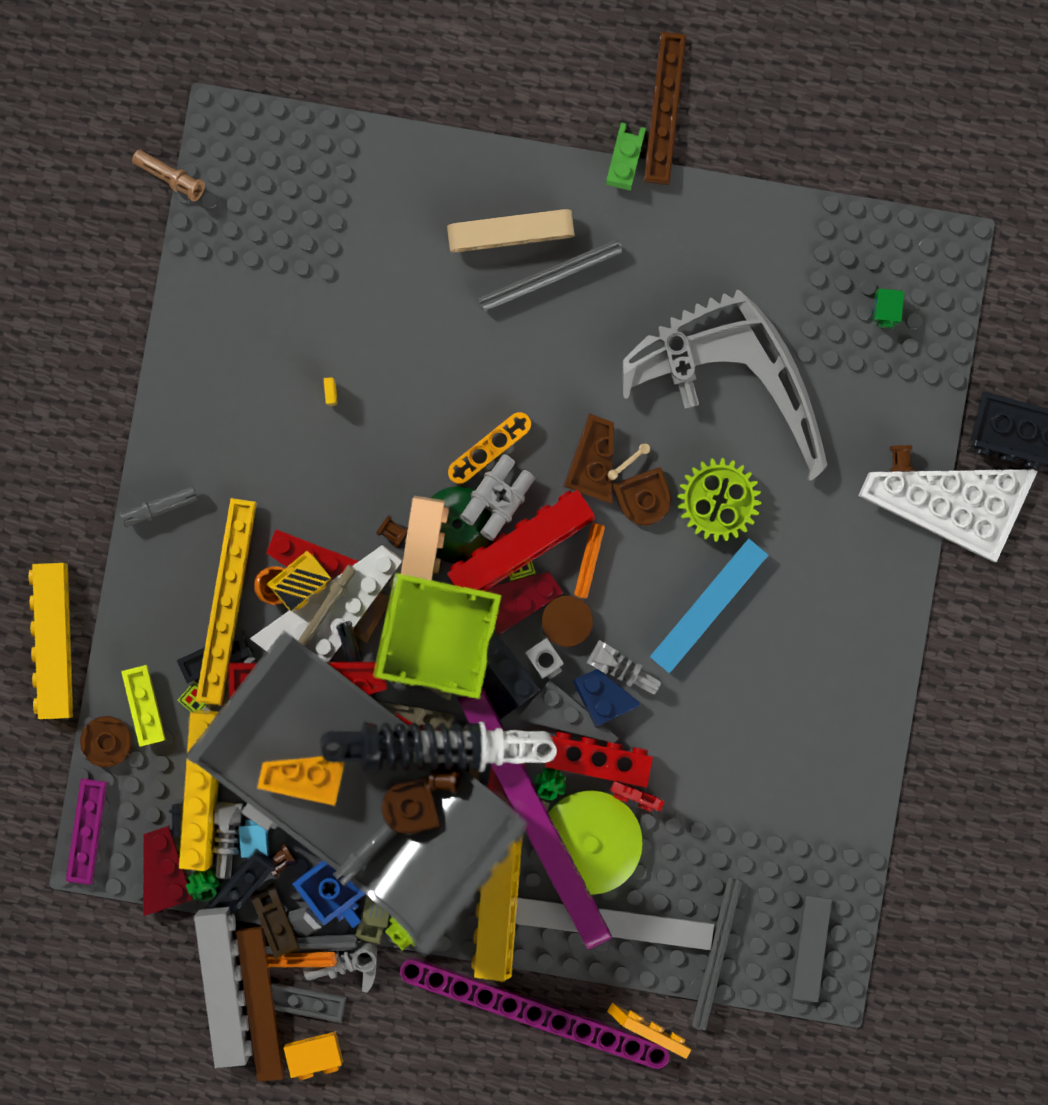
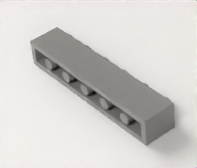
M230 907L198 910L194 919L215 1068L246 1065L249 1057L252 1056L253 1048L251 1040H247L246 1031H249L248 1015H244L243 1006L246 1005L245 992L240 989L242 971L241 965H237L236 956L239 955L237 940H234L233 930L236 929L234 914L230 915Z

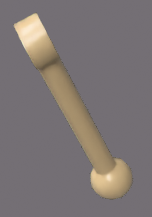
M641 444L639 450L617 469L610 470L608 477L611 480H615L618 477V473L640 455L649 453L650 446L648 444Z

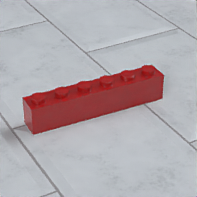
M578 489L573 493L571 490L567 491L558 498L559 502L553 506L548 504L536 512L537 516L533 519L528 520L526 518L520 521L515 526L516 529L508 535L506 532L502 533L493 540L494 544L488 548L483 546L471 554V559L466 562L461 560L450 567L451 571L447 575L454 586L485 592L595 521V514Z

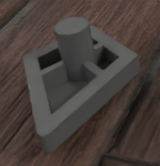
M309 906L289 911L287 914L298 937H310L323 925Z

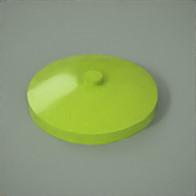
M585 790L567 795L550 809L548 813L590 894H601L611 891L623 884L631 876L641 857L642 833L634 813L623 801L614 798L613 795L606 792Z

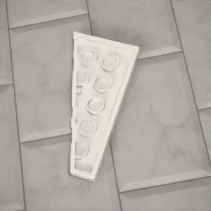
M381 545L353 565L357 571L347 584V591L342 598H338L306 647L325 662H330L342 645L336 625L342 622L347 625L346 621H351L354 629L403 562V559L384 545ZM342 574L330 581L324 590L317 594L313 593L308 597V602L301 609H294L292 612L289 610L250 639L266 651L283 630L299 640L330 593L329 588L334 580L338 581Z

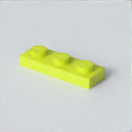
M148 665L121 671L139 746L166 740Z

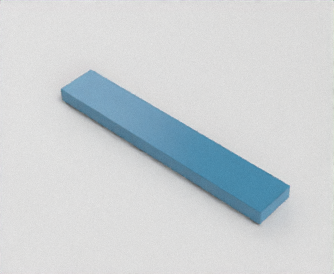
M747 539L650 655V658L670 674L767 558L768 554L753 541Z

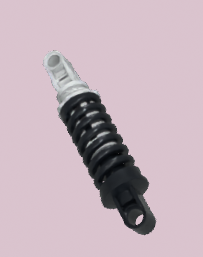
M363 721L361 731H328L320 739L322 756L326 761L331 763L361 762L363 772L380 771L383 759H388V766L391 771L396 770L397 759H402L403 770L405 771L410 770L411 759L413 763H417L419 771L424 770L425 763H431L433 771L438 770L439 763H445L447 771L452 770L453 763H459L461 771L466 770L467 763H469L470 769L484 771L486 763H495V765H502V762L546 763L551 761L556 755L555 744L547 732H524L519 730L503 732L501 728L488 731L485 729L484 722L468 723L464 729L458 723L452 724L449 729L446 724L440 723L435 730L430 723L424 724L421 730L416 723L410 724L407 730L404 724L397 723L393 731L390 724L383 723L378 732L377 725ZM331 743L339 745L336 750H328L326 748ZM540 744H549L545 750H537Z

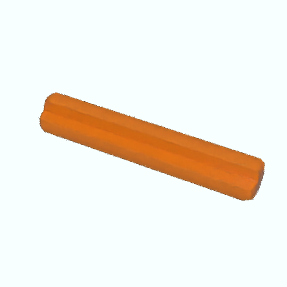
M592 523L574 592L576 597L584 599L588 597L605 526L602 524Z
M334 952L290 953L278 959H275L273 954H267L269 967H332L337 964V955Z

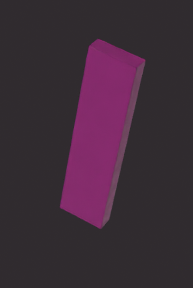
M80 779L66 874L67 882L93 884L107 781Z

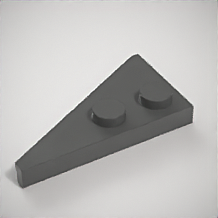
M551 680L546 683L518 716L522 721L612 743L619 739L603 724L595 727L588 712Z

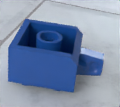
M324 860L293 882L294 887L323 925L334 917H337L339 921L345 917L352 928L361 922V919L354 911L358 907L355 901L365 895V893L351 881L344 886L340 882L344 876L342 875L337 879L333 875L337 870ZM325 882L329 884L334 882L336 884L334 894L330 891L327 893L323 891Z

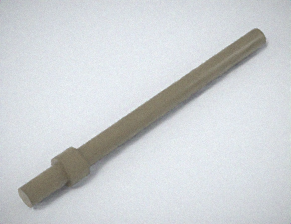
M348 564L338 581L334 580L329 588L330 593L298 640L304 646L308 645L338 598H342L348 588L346 586L357 571L353 566Z

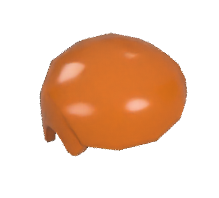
M271 566L260 571L255 579V593L259 600L274 606L282 603L267 583L285 568Z

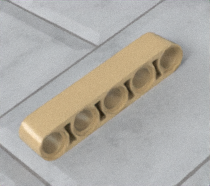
M570 209L447 225L450 252H464L559 240L575 236L572 210Z

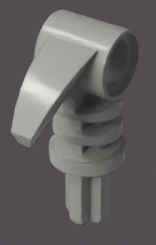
M600 640L598 641L586 663L605 674L611 670L610 675L614 677L615 674H618L619 677L617 679L620 681L625 678L627 680L626 686L628 687L635 684L651 694H655L658 691L661 682L642 671V664L636 663L635 666L631 665L633 663L632 660L624 661L625 656L622 654L620 657H617L619 651Z
M218 801L216 803L214 824L220 827H216V833H219V837H215V842H219V844L213 847V852L218 853L217 878H231L233 854H239V849L234 847V843L238 844L239 839L235 838V834L239 835V829H236V827L242 826L243 814L241 812L244 809L242 803Z
M360 940L356 950H346L344 954L340 951L336 952L337 964L335 966L303 967L304 976L307 980L329 975L331 979L337 978V972L345 974L346 969L350 972L354 970L362 971V992L367 993L375 979L377 946L373 942ZM368 953L371 956L369 958H363L360 956V954Z

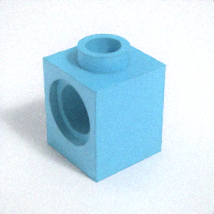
M245 820V825L239 826L241 858L249 857L256 848L268 856L270 854L268 831L252 820Z

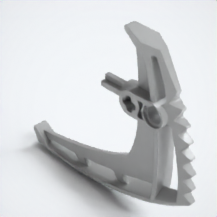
M736 290L733 298L724 293L720 304L713 298H709L707 308L696 304L694 314L684 310L682 320L671 317V328L659 326V337L648 335L623 360L622 390L624 399L629 397L632 387L670 373L674 385L679 386L684 409L699 405L693 380H696L695 366L712 362L746 364L760 379L784 416L808 466L809 474L807 481L816 478L827 466L816 418L798 368L774 325L760 308L740 290ZM736 304L746 321L723 325L687 337L683 333L678 332V329L708 313ZM759 325L778 357L774 364L770 361L750 326ZM673 338L679 339L682 342V349L679 351L672 350L669 346V341ZM657 341L663 343V348L654 351L635 363L629 362L640 351ZM680 363L683 364V367H688L685 376H682L681 372L677 373L676 371ZM783 368L800 404L797 411L793 408L788 394L778 377L779 372ZM802 419L806 421L815 459L811 456L801 426Z

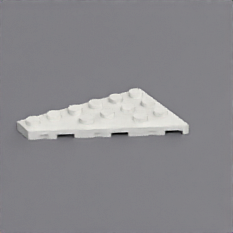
M1030 469L869 472L858 496L992 562H997L1037 471Z

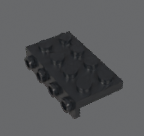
M982 392L968 447L975 448L974 453L980 455L998 454L999 459L1003 461L1014 462L1015 459L1024 461V466L1039 469V466L1048 468V408Z

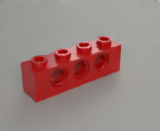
M557 732L556 736L551 735L556 747V755L551 761L545 763V767L647 787L653 756L647 755L648 750L633 747L632 752L622 750L623 745L608 742L607 746L597 745V739L582 737V741L572 740V734ZM576 746L581 750V756L576 761H571L566 756L568 748ZM598 751L605 753L607 758L606 762L601 766H596L592 763V756ZM621 757H629L631 759L632 765L629 770L621 771L618 769L617 762Z

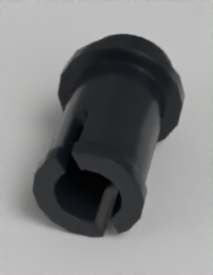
M183 803L172 804V809L169 810V813H172L171 836L181 837Z

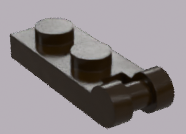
M272 882L267 884L265 889L260 891L256 889L251 895V899L274 958L278 959L299 950L300 946L287 917L277 886ZM271 898L272 903L264 906L263 900Z

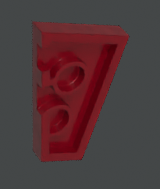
M549 571L496 585L485 591L501 595L494 626L498 635L563 593Z
M170 825L144 834L143 916L194 899L193 895H189L186 885L189 883L185 871L179 868L180 855L174 837L171 836Z

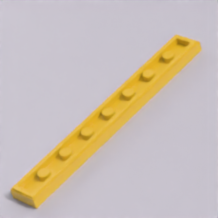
M230 498L196 702L223 706L257 503L254 501Z

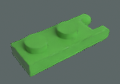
M621 122L606 185L631 191L646 128H640L639 136L625 133L626 123Z

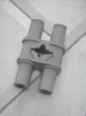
M502 455L492 471L484 474V479L478 488L472 491V500L460 516L464 522L472 525L483 509H488L492 516L480 533L491 541L494 540L504 524L511 522L513 514L519 505L525 501V493L536 479L533 474L523 470L512 487L508 486L504 479L514 466L515 461L507 455ZM496 493H499V494H500V496H499L500 502H497V501H496V498H497Z

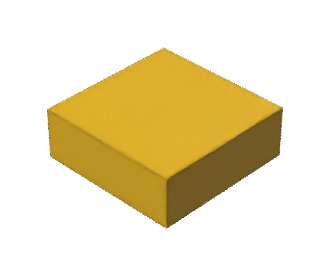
M333 377L324 378L326 405L336 406L338 404L336 381Z

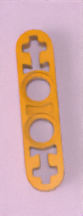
M522 412L511 415L455 460L448 469L450 480L456 484L466 483L530 431L531 420L529 416ZM515 418L519 420L524 418L526 420L524 424L525 430L522 431L520 428L515 430L513 434L517 437L512 440L510 434L503 427L508 425L510 430L515 425ZM502 433L506 436L507 443L504 447L498 448L493 445L492 438L495 434ZM477 449H482L487 454V459L482 464L475 463L472 459V454ZM468 457L470 464L477 469L471 472L469 467L464 472L465 478L457 477L455 479L453 477L455 474L454 467H464L467 463L463 459Z

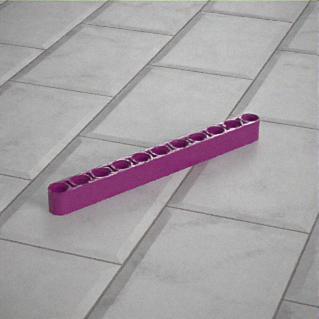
M482 687L479 699L464 695L457 697L469 723L484 722L485 729L488 731L501 728L503 732H506ZM502 762V765L490 763L515 812L527 822L524 827L526 828V833L587 949L590 950L611 939L610 930L523 763Z
M408 958L401 966V978L414 986L652 1068H663L669 1061V1054L666 1048L633 1032L418 958ZM409 964H415L419 968V974L411 977L406 974L405 967ZM432 973L442 974L444 978L443 983L440 985L432 984L429 979ZM458 981H464L469 989L461 994L455 991L454 984ZM481 990L491 991L493 998L488 1002L481 1001L478 997ZM507 998H513L517 1002V1007L514 1010H507L503 1007V1001ZM530 1007L540 1008L542 1011L541 1016L536 1019L530 1018L527 1015ZM556 1015H562L566 1018V1023L562 1027L554 1026L551 1021ZM582 1023L588 1024L591 1028L590 1032L584 1036L576 1032L577 1026ZM611 1032L615 1035V1039L612 1043L605 1044L600 1040L602 1034ZM631 1040L637 1041L640 1044L636 1052H628L625 1049L627 1042ZM660 1049L664 1052V1056L662 1059L654 1061L650 1058L651 1051Z

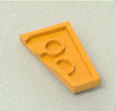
M323 756L263 762L257 789L335 806L345 762L331 763L326 761Z
M614 1003L609 1007L607 1012L623 1027L687 1059L691 1049L684 1043L686 1041L685 1038L675 1032L669 1035L664 1032V1027L653 1021L651 1023L644 1021V1018L634 1011L630 1010L628 1012Z

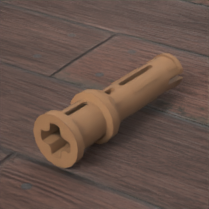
M141 149L140 151L137 150L133 155L132 163L169 183L173 191H180L186 194L189 200L194 202L203 194L205 182L188 176L185 170H175Z

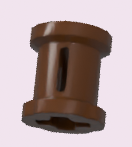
M912 445L890 446L893 467L890 468V472H914L913 467H911L910 451L913 450Z
M388 515L376 534L378 536L383 535L394 543V547L398 548L407 536L408 528H402L392 521V517Z
M439 769L436 771L431 770L429 777L430 791L436 792L437 789L451 791L453 794L459 792L461 784V773L454 770L452 773L439 771Z
M286 844L282 846L280 851L269 857L277 863L271 872L274 877L279 876V872L291 864H298L295 855Z

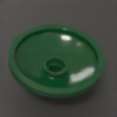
M462 486L449 487L431 497L432 499L444 500V507L449 508L447 523H442L440 533H445L443 548H437L436 557L443 561L457 563L463 560V562H466L472 558L471 554L483 546L488 548L493 540L485 538L480 533L492 516L488 509L484 508L472 525L467 524L460 518L472 500L471 493L475 490ZM459 519L462 521L463 524L460 529L453 527L454 520Z

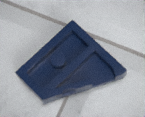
M598 669L573 680L595 727L641 706L638 700Z

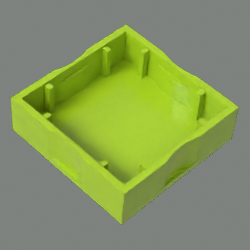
M395 573L373 676L479 699L487 664V647L494 631L501 595Z

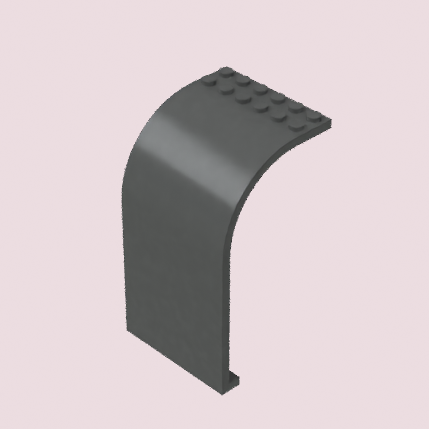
M285 630L281 632L186 754L188 760L199 765L335 870L344 865L350 859L349 855L352 852L355 854L385 824L381 805L387 791L395 784L425 776L428 777L429 781L432 770L431 763H425L424 770L419 771L417 763H413L412 759L410 770L408 771L403 770L402 759H397L396 770L394 771L389 770L388 759H383L380 771L367 772L362 771L361 762H345L335 806L257 789L263 762L322 756L320 739L328 731H361L363 721L377 725L378 732L383 723L390 724L392 731L397 723L404 724L406 730L409 727ZM331 743L326 748L328 750H336L339 745ZM439 763L438 769L439 771L452 773L454 770H457L461 773L459 792L453 794L451 791L437 789L436 792L431 791L440 828L412 835L397 833L366 864L367 867L364 870H359L350 880L392 916L410 935L416 948L425 955L429 950L434 951L442 940L440 936L446 928L451 929L459 918L457 914L463 906L466 908L472 903L476 896L474 892L480 884L484 886L493 874L491 870L497 862L501 864L509 854V846L513 841L518 842L526 832L524 827L527 822L467 771H461L457 763H453V768L450 771L445 769V763Z

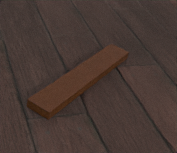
M661 32L644 174V182L663 185H669L686 34Z
M263 927L237 929L236 936L257 1081L282 1080L284 1078V1069Z

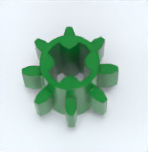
M553 768L543 769L542 774L536 773L534 784L538 795L545 800L557 799L558 794L564 795L566 777L562 776L559 770Z
M196 870L189 877L191 883L187 884L186 888L189 895H193L195 901L199 899L204 902L215 897L217 894L216 887L220 886V882L212 870Z

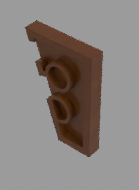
M588 414L563 487L573 491L578 489L584 495L612 504L611 490L613 480L608 477V472L612 470L614 422Z

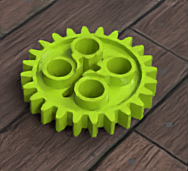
M712 458L710 459L709 467L702 461L700 463V471L694 467L691 469L693 477L689 475L684 476L688 485L680 484L679 486L685 491V494L677 495V498L684 500L683 504L677 506L678 509H685L686 511L681 516V519H690L686 527L695 525V535L701 530L704 531L705 540L710 534H713L714 542L718 541L719 535L723 536L724 541H728L729 533L737 538L738 529L744 533L747 532L745 523L754 524L750 516L759 515V512L753 508L754 506L761 505L760 501L754 500V497L761 494V491H753L752 488L758 482H749L748 479L752 473L749 472L744 475L742 473L744 465L735 469L734 460L727 466L725 465L724 458H721L719 465H716L715 460ZM710 476L718 481V487L713 491L707 489L704 484L705 479ZM727 478L728 484L722 496L726 503L719 505L715 520L711 522L710 517L716 504L713 496L719 495L722 483ZM737 485L742 489L740 499H733L729 495V488L731 486ZM698 501H706L709 504L710 509L707 514L702 515L696 511ZM728 509L733 513L734 518L731 523L722 522L720 518L722 510Z

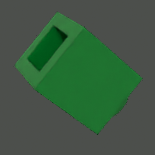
M878 288L875 291L872 322L878 323V327L894 328V325H898L902 319L904 291Z

